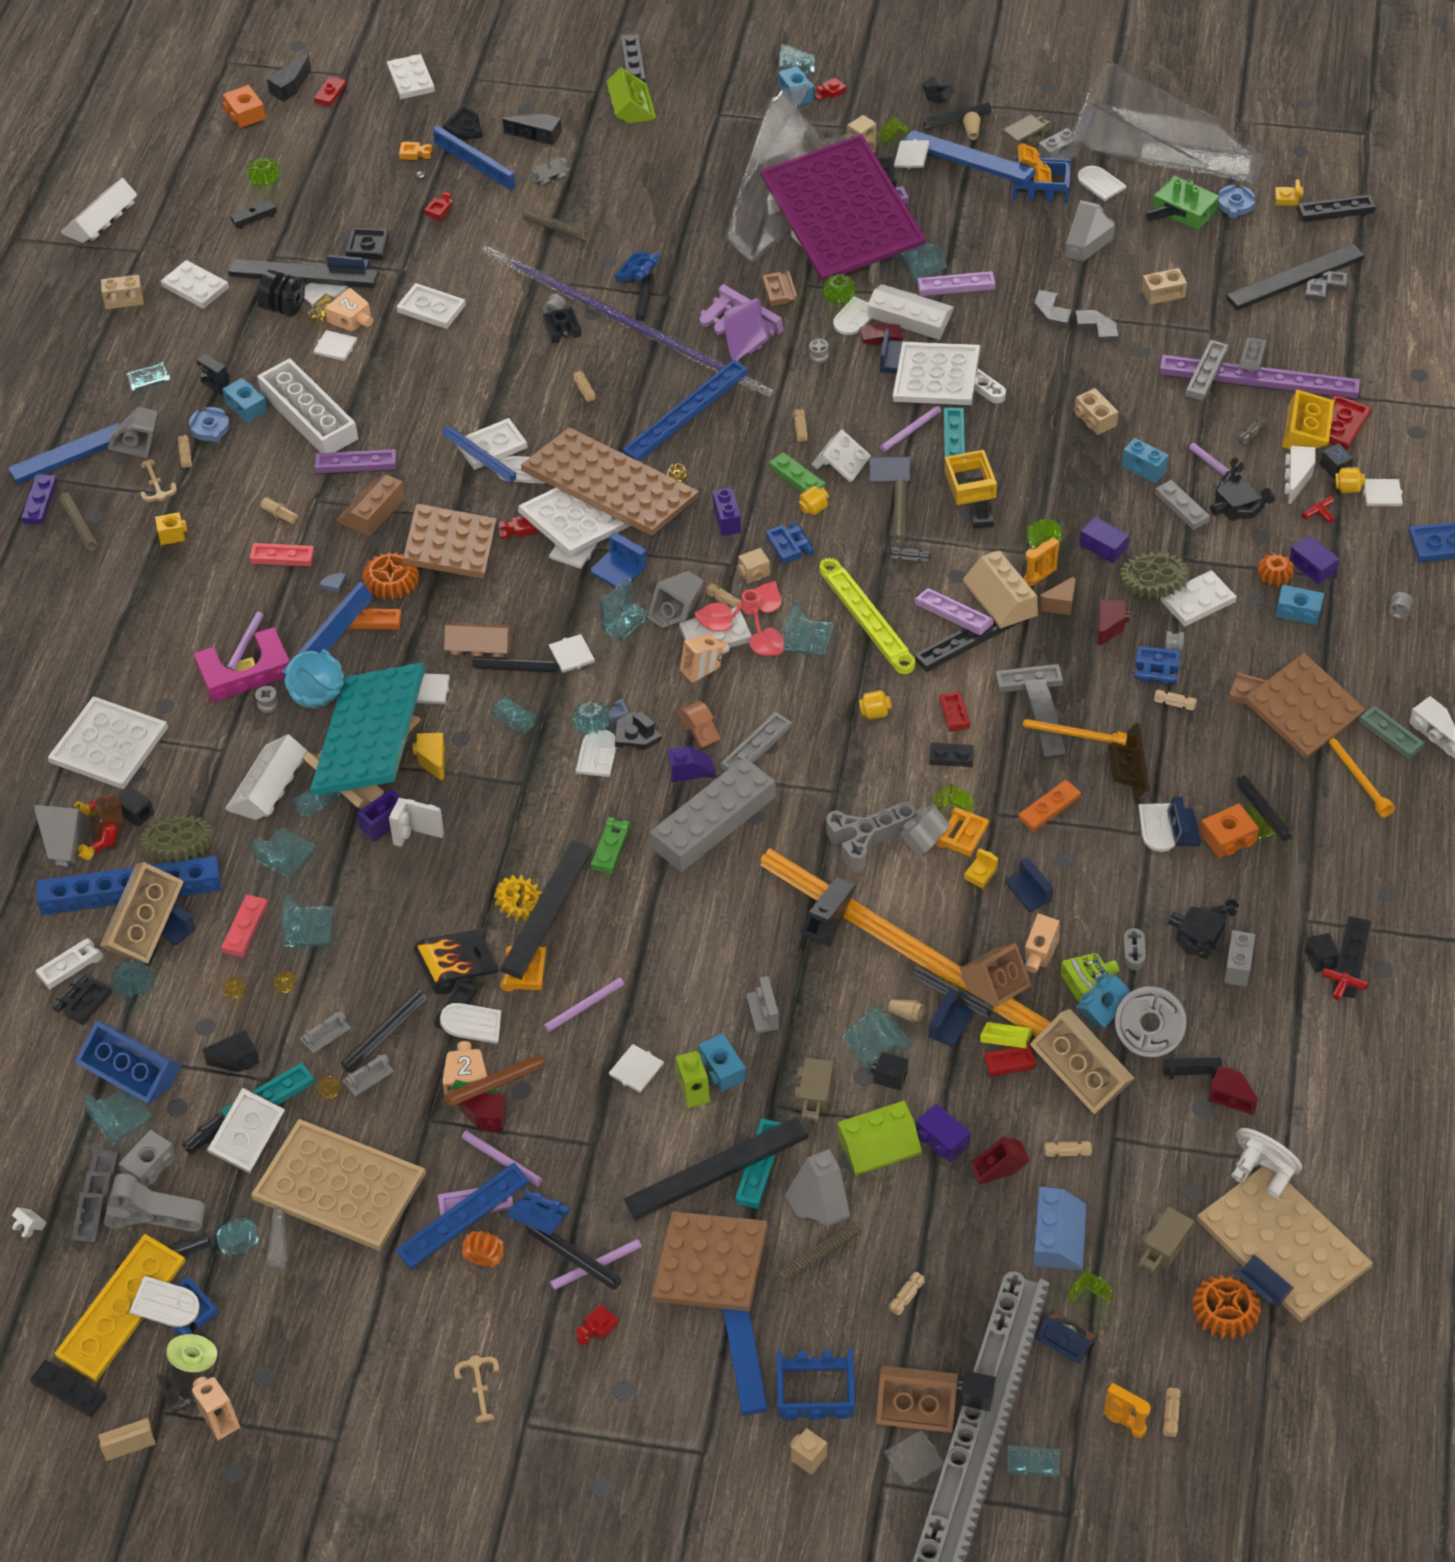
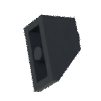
M246 1030L202 1049L207 1066L239 1073L243 1070L251 1069L254 1065L260 1063L257 1051Z

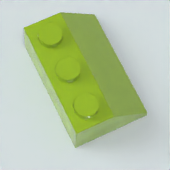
M620 67L606 81L615 116L627 123L654 120L656 115L647 84Z
M905 1100L840 1121L837 1124V1138L855 1176L922 1154L914 1119Z

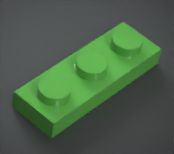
M784 452L769 462L771 470L802 493L813 485L819 489L822 487L826 488L825 482Z

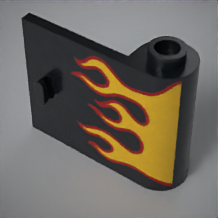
M478 929L426 938L416 943L413 949L436 994L445 995L450 993L455 986L456 980L498 973L499 971Z

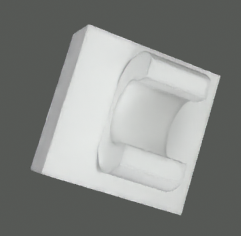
M17 1207L12 1214L17 1219L12 1229L20 1231L24 1226V1232L21 1236L25 1238L31 1237L34 1230L42 1231L47 1223L31 1209Z

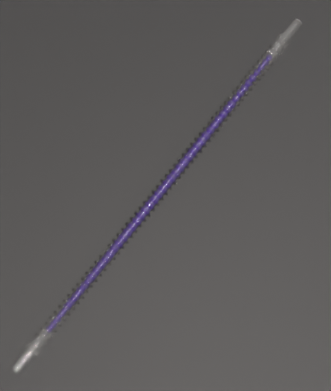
M487 245L482 249L484 253L496 258L498 262L505 263L507 267L509 266L515 271L518 270L519 273L531 277V279H535L537 282L539 281L544 286L548 285L549 288L561 292L563 295L565 294L566 297H570V299H574V301H578L584 306L587 305L588 308L591 307L592 310L600 312V314H604L610 319L613 318L614 321L622 323V325H626L628 328L630 327L631 330L635 329L636 332L644 334L646 337L648 336L649 339H653V341H657L663 346L666 345L667 348L670 347L671 350H675V352H679L681 355L684 354L685 357L688 356L689 359L693 358V361H697L699 364L702 363L703 366L711 368L713 371L715 370L716 373L727 365H723V362H719L718 359L714 360L713 357L705 355L703 352L701 353L700 350L696 351V348L687 346L682 341L678 342V339L669 337L668 334L665 335L664 332H660V330H656L650 325L647 326L642 321H637L628 314L625 315L624 312L616 310V308H612L610 305L608 306L607 303L603 304L602 301L590 297L585 292H581V290H577L568 284H564L563 281L560 282L559 279H555V277H551V275H547L537 268L534 269L533 266L521 262V260H517V258H513L511 255L507 256L506 253L499 252ZM749 375L738 381L739 384L743 383L744 387L748 386L751 390L759 391L771 398L775 395L774 390L760 384L761 382L751 379Z

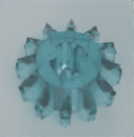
M593 700L588 703L585 701L584 704H578L577 708L573 710V722L575 728L579 729L580 733L587 732L589 735L594 732L597 734L599 730L604 731L605 727L609 725V711L602 702L595 703Z
M132 958L128 963L122 960V966H115V972L112 973L111 977L114 989L117 992L119 991L122 997L128 994L132 998L136 993L141 996L142 990H148V984L152 983L149 967L144 965L141 960L135 962Z
M236 1218L234 1221H228L226 1225L220 1226V1229L216 1232L218 1246L222 1253L228 1254V1256L240 1255L243 1252L247 1253V1250L254 1248L255 1244L259 1242L257 1227L253 1220L248 1218L240 1220Z

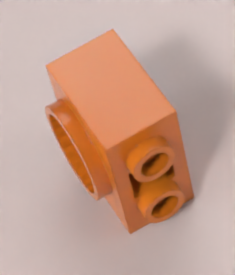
M249 85L222 94L224 100L222 107L226 113H229L232 122H236L239 128L266 119L264 104Z
M1239 803L1203 819L1199 834L1217 857L1221 858L1226 855H1232L1237 850L1250 847L1257 842L1259 827Z

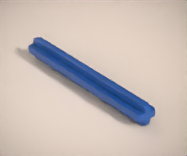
M451 426L443 429V436L509 483L516 480V472Z

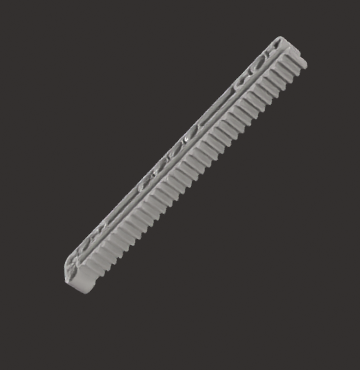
M1012 1271L1008 1272L1002 1280L973 1371L996 1377L991 1410L989 1412L962 1406L913 1562H966V1556L969 1554V1547L972 1545L975 1528H977L978 1519L983 1509V1502L986 1499V1492L989 1489V1482H991L992 1473H994L997 1457L1000 1453V1446L1003 1444V1437H1005L1011 1411L1014 1408V1401H1016L1019 1385L1022 1382V1375H1024L1027 1359L1030 1356V1349H1032L1035 1333L1038 1330V1323H1040L1043 1307L1048 1297L1050 1283L1044 1279H1040L1039 1283L1026 1280L1022 1274ZM1012 1287H1015L1013 1294L1009 1293ZM1002 1307H1009L1011 1310H1004ZM1000 1323L1004 1324L1001 1331L999 1330ZM974 1415L977 1419L971 1420L967 1416ZM965 1437L970 1439L971 1441L962 1442L960 1438ZM960 1460L963 1462V1464L956 1465L953 1463V1461ZM935 1530H938L935 1541L932 1539V1534ZM928 1552L934 1554L935 1557L926 1558L923 1554Z

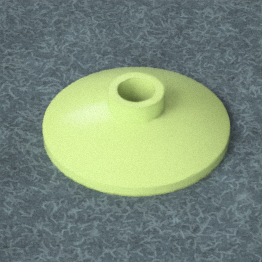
M186 1334L175 1337L169 1342L166 1355L169 1362L180 1370L201 1372L214 1365L217 1359V1349L205 1337Z

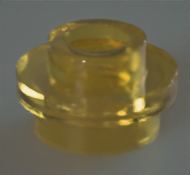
M673 464L669 467L667 476L681 482L686 479L687 471L683 465Z
M282 971L274 977L273 983L274 987L281 993H289L295 988L297 980L292 972Z
M229 977L222 986L223 994L230 999L241 997L246 990L245 983L238 977Z
M328 1075L320 1079L317 1090L323 1098H334L340 1093L341 1084L337 1078Z

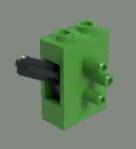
M1174 176L1164 184L1160 191L1154 194L1153 210L1145 213L1146 220L1150 222L1167 216L1199 230L1217 211L1219 195L1194 185L1192 180L1186 181Z

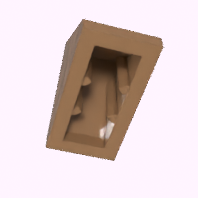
M1072 577L1041 594L1039 610L1042 612L1071 615L1076 579Z

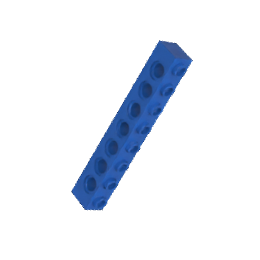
M217 856L189 859L188 861L182 860L178 863L175 861L151 865L184 881L178 896L211 893L221 890L220 867ZM134 867L37 880V903L41 915H53L61 912H75L83 909L118 905Z

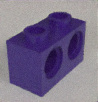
M733 487L712 490L713 509L721 536L741 533V515Z

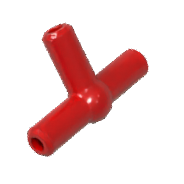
M1329 496L1321 502L1314 503L1311 508L1302 513V518L1307 520L1313 515L1319 514L1327 522L1332 523L1335 517L1325 508L1334 503L1333 497Z
M1325 968L1322 972L1323 977L1338 982L1332 994L1335 1000L1342 998L1347 985L1362 990L1368 988L1367 981L1352 977L1348 973H1340Z

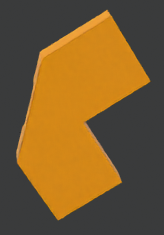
M1024 143L1019 144V162L1035 169L1034 181L1052 182L1051 169L1039 158L1040 153L1037 149Z

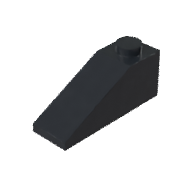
M304 54L268 77L269 93L283 102L297 94L311 70L309 54Z

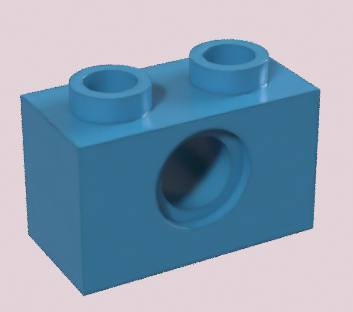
M798 66L778 72V87L793 107L813 101L814 85L812 82H809L806 74Z
M241 378L223 388L225 403L247 423L267 412V401L262 393L259 394L253 385L247 383L244 379Z
M1134 438L1123 450L1122 467L1156 484L1167 472L1169 455Z
M1282 585L1276 617L1317 625L1324 593Z
M1104 974L1097 978L1095 986L1081 997V1002L1076 1006V1009L1093 1027L1105 1028L1116 1016L1121 1001L1131 991L1117 975ZM1104 995L1105 1000L1102 1004V996Z
M723 1033L698 1044L699 1054L703 1066L708 1071L709 1080L712 1085H717L721 1092L746 1081V1068Z

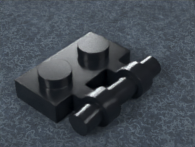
M81 974L77 979L74 978L69 984L70 987L64 994L61 993L56 998L57 1002L52 1008L59 1013L65 1007L63 1012L66 1017L84 1025L112 994L111 988L94 978L88 984H85L89 979L85 974Z

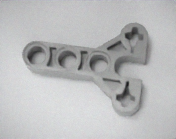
M903 802L865 818L845 815L841 811H831L826 818V834L834 846L841 843V857L847 867L852 871H862L867 865V856L873 846L900 835L904 830L903 825L915 818L916 809L913 804Z
M118 1174L115 1176L108 1199L104 1224L112 1229H122L128 1225L148 1223L197 1232L202 1229L206 1206L199 1200L153 1192L137 1182L134 1176Z

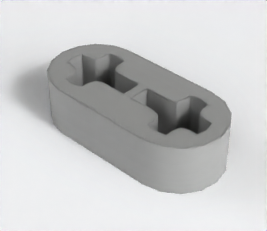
M1137 928L1128 929L1124 934L1123 940L1124 963L1131 970H1139L1145 964V936ZM1131 938H1136V945H1133ZM1133 953H1136L1138 961L1133 960Z

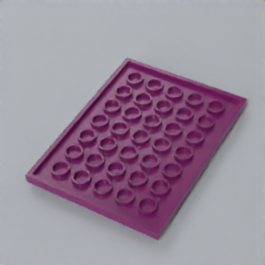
M862 134L760 170L763 181L822 282L926 244V238Z

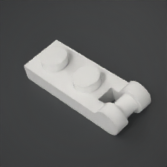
M88 938L35 971L40 980L50 990L89 964L99 962L103 958V953L98 948H94L95 944Z

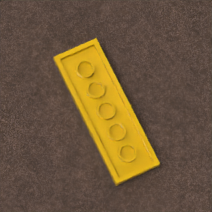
M144 1234L54 1353L55 1357L97 1382L144 1319L129 1313L144 1276L170 1283L186 1262L185 1258Z

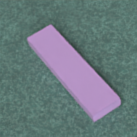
M992 271L917 278L920 296L995 289L996 285Z
M929 588L915 598V605L978 635H981L993 625V618Z

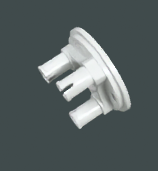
M1240 1128L1236 1133V1137L1244 1151L1231 1177L1241 1183L1242 1181L1245 1182L1254 1167L1259 1165L1275 1171L1276 1174L1266 1192L1275 1198H1279L1292 1175L1301 1172V1162L1286 1147L1267 1135L1252 1129Z

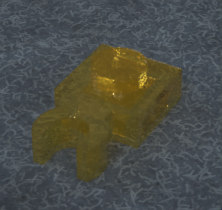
M325 293L313 304L314 309L308 311V319L311 320L315 317L317 324L322 322L323 316H326L325 307L336 298Z

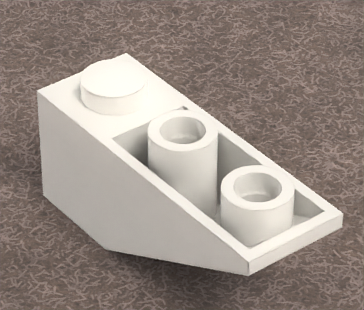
M1291 446L1290 454L1285 456V466H1288L1285 469V480H1288V483H1285L1284 495H1288V504L1293 502L1313 476L1315 447Z
M1430 696L1412 709L1409 723L1428 737L1431 742L1441 747L1448 755L1455 758L1454 723L1447 709Z

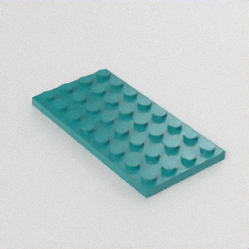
M423 663L408 664L396 668L391 667L386 670L370 671L365 674L344 677V684L337 699L310 791L313 796L395 782L425 673Z

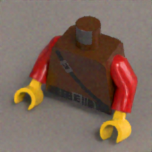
M104 796L89 802V805L76 802L74 807L78 808L86 816L90 814L93 841L91 847L85 844L79 845L77 851L80 852L78 856L84 860H90L94 852L98 853L105 848L115 849L123 824L121 800L114 796Z

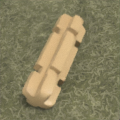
M582 371L574 372L573 379L577 383L582 395H584L587 402L594 401L596 399L595 392Z
M796 409L794 411L797 441L806 442L808 435L805 412L803 409Z
M179 436L178 446L181 466L183 468H190L192 460L188 436Z
M711 583L706 589L708 595L711 597L715 596L716 600L730 606L731 609L737 607L738 602H742L714 583Z
M1159 689L1156 690L1154 696L1155 702L1163 703L1164 701L1167 705L1179 708L1184 706L1186 707L1185 709L1192 711L1197 704L1196 698H1185V695L1172 692L1167 694L1164 690Z
M1081 1141V1144H1078V1142H1058V1144L1046 1142L1044 1153L1047 1157L1055 1156V1154H1058V1156H1078V1153H1081V1156H1090L1092 1145L1089 1141Z
M914 1272L909 1278L910 1281H907L896 1295L897 1298H894L889 1304V1310L895 1315H900L903 1312L904 1306L909 1304L918 1292L917 1289H920L924 1284L925 1278L920 1273Z
M1172 1387L1168 1388L1166 1392L1163 1434L1167 1437H1176L1178 1432L1181 1391L1178 1388Z

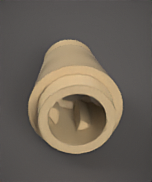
M969 112L963 118V124L970 140H976L979 137L981 118L976 112Z
M891 999L888 1011L915 1023L922 1020L925 1006L919 1000Z

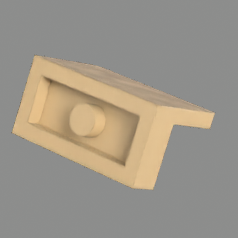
M148 1418L98 1435L100 1447L106 1461L156 1444Z

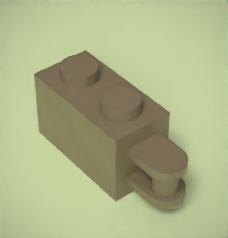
M1029 115L1003 129L1002 144L1017 155L1019 144L1024 143L1032 147L1043 141L1045 132L1052 128L1053 123L1050 120L1047 121L1043 115L1038 118Z
M805 1058L804 1067H799L798 1080L801 1081V1085L796 1086L794 1100L798 1101V1110H802V1122L812 1120L818 1124L820 1113L827 1114L833 1078V1061Z
M1168 1207L1164 1214L1161 1212L1158 1214L1153 1223L1154 1228L1152 1231L1147 1230L1141 1240L1143 1256L1139 1261L1138 1267H1145L1150 1270L1152 1275L1157 1272L1160 1266L1168 1269L1193 1231L1194 1220L1171 1207Z

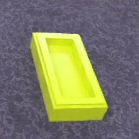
M987 1022L980 1035V1039L984 1043L1026 1049L1032 1037V1028Z

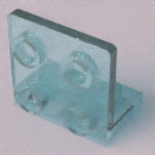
M926 243L893 256V260L908 263L911 278L914 281L917 278H923L947 268L942 246L935 245L934 243Z
M628 578L624 582L619 583L612 592L605 595L600 601L602 630L620 642L648 619V611L633 602L632 581Z
M794 602L783 632L784 650L824 657L834 630V624L805 618V613L802 612V604Z
M283 827L269 841H263L256 837L251 842L255 860L288 878L316 850L315 844Z
M284 894L281 932L285 947L330 945L332 906L299 907V903H295L293 894Z
M876 1005L842 1036L868 1070L872 1068L875 1059L879 1060L881 1052L889 1053L893 1048L897 1047L907 1050L913 1045L888 1012Z
M122 1089L103 1101L100 1099L96 1101L91 1094L83 1098L87 1114L113 1145L152 1119L151 1113L141 1101Z

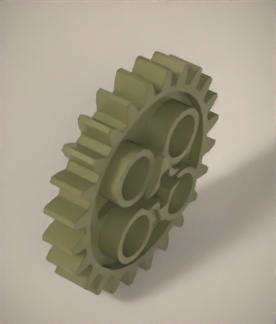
M1152 551L1149 555L1142 553V557L1135 555L1134 560L1128 559V563L1123 564L1120 573L1122 587H1126L1127 592L1132 591V595L1139 593L1140 598L1147 595L1148 599L1151 596H1155L1158 599L1159 595H1163L1166 598L1167 593L1175 595V590L1181 591V587L1186 586L1189 577L1187 564L1183 563L1182 558L1177 559V555L1169 557V553L1161 555V551L1155 555Z
M174 815L173 819L165 817V821L157 820V824H149L150 828H145V833H141L140 844L142 853H145L146 857L151 856V860L158 858L159 862L166 859L168 863L172 860H176L178 863L182 858L188 861L189 856L196 858V853L203 854L204 849H209V844L213 843L212 839L214 838L211 825L207 823V820L202 821L201 817L195 819L194 815L186 818V815H183L181 818Z

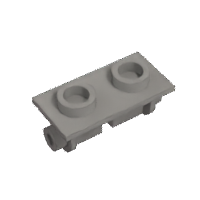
M558 158L548 162L551 169H548L546 163L534 167L531 170V174L537 180L533 184L540 182V185L550 182V178L556 176L557 179L567 175L566 172L571 170V167L566 169L567 161L565 158Z
M342 1011L334 1012L323 1023L310 1031H305V1035L300 1037V1040L314 1054L349 1031L351 1027L345 1022L346 1017Z
M385 1054L382 1056L377 1055L376 1059L364 1067H361L352 1074H347V1077L342 1082L356 1097L394 1073V1070L388 1064L389 1059Z

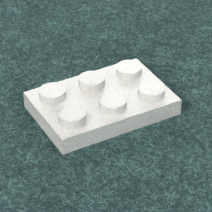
M421 54L387 61L388 70L400 99L435 92L434 84Z
M187 260L161 280L162 287L203 309L229 288L227 281Z
M415 283L396 308L398 313L447 329L466 306L465 299Z
M509 418L465 436L497 460L528 448L526 440ZM457 446L474 470L485 466Z
M1211 570L1186 582V586L1181 587V591L1175 590V595L1167 593L1166 598L1161 595L1160 601L1185 627L1235 603L1237 596Z
M737 607L731 609V614L734 613ZM741 611L738 612L735 618L731 619L732 627L721 632L705 628L699 623L697 618L679 622V628L684 640L711 634L719 642L725 640L729 648L750 643L751 633Z
M242 1088L207 1152L250 1174L283 1116L285 1109Z

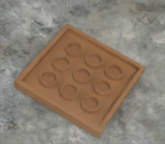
M416 504L402 564L484 579L497 518Z
M1305 653L1247 695L1244 700L1251 709L1305 759L1328 743L1331 738L1336 737L1354 723L1366 711L1361 704Z
M672 1211L652 1293L653 1302L750 1312L768 1230L767 1221Z

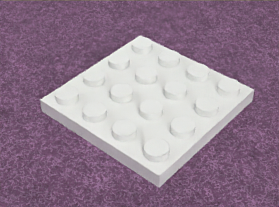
M902 342L893 402L972 405L980 345Z
M557 487L518 506V512L568 556H572L608 538L613 532L618 533L631 526L561 491Z
M93 696L50 753L48 760L51 764L124 790L168 729V724L157 718Z

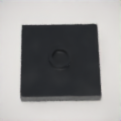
M352 227L345 252L346 256L383 260L390 235L389 229Z

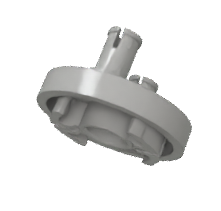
M1144 986L1133 990L1121 1001L1115 1016V1026L1120 1040L1130 1051L1145 1057H1158L1169 1053L1181 1042L1187 1028V1015L1182 1002L1171 991L1159 986ZM1146 1013H1154L1158 1016L1160 1024L1156 1030H1147L1142 1025V1017Z

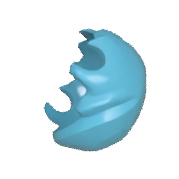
M325 649L320 653L306 651L296 655L290 661L286 669L284 681L289 695L297 704L308 709H318L327 706L339 696L341 687L344 684V673L341 670L339 661L333 658Z

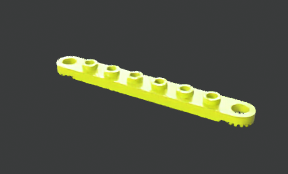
M825 558V560H822L820 562V574L893 668L901 674L913 672L915 669V658L845 568L840 565L837 559ZM832 566L834 567V570L832 569V571H828V569L826 570L825 567ZM902 661H907L910 664L907 665V667L906 665H904L903 667V665L901 666V664L899 663Z

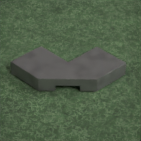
M1328 271L1322 274V277L1308 281L1305 300L1324 302L1326 289L1345 291L1347 273Z
M1039 290L1034 302V308L1037 312L1044 316V320L1048 324L1067 327L1072 310L1055 307L1058 293Z
M1096 310L1076 311L1077 329L1097 328L1098 342L1118 341L1116 322Z

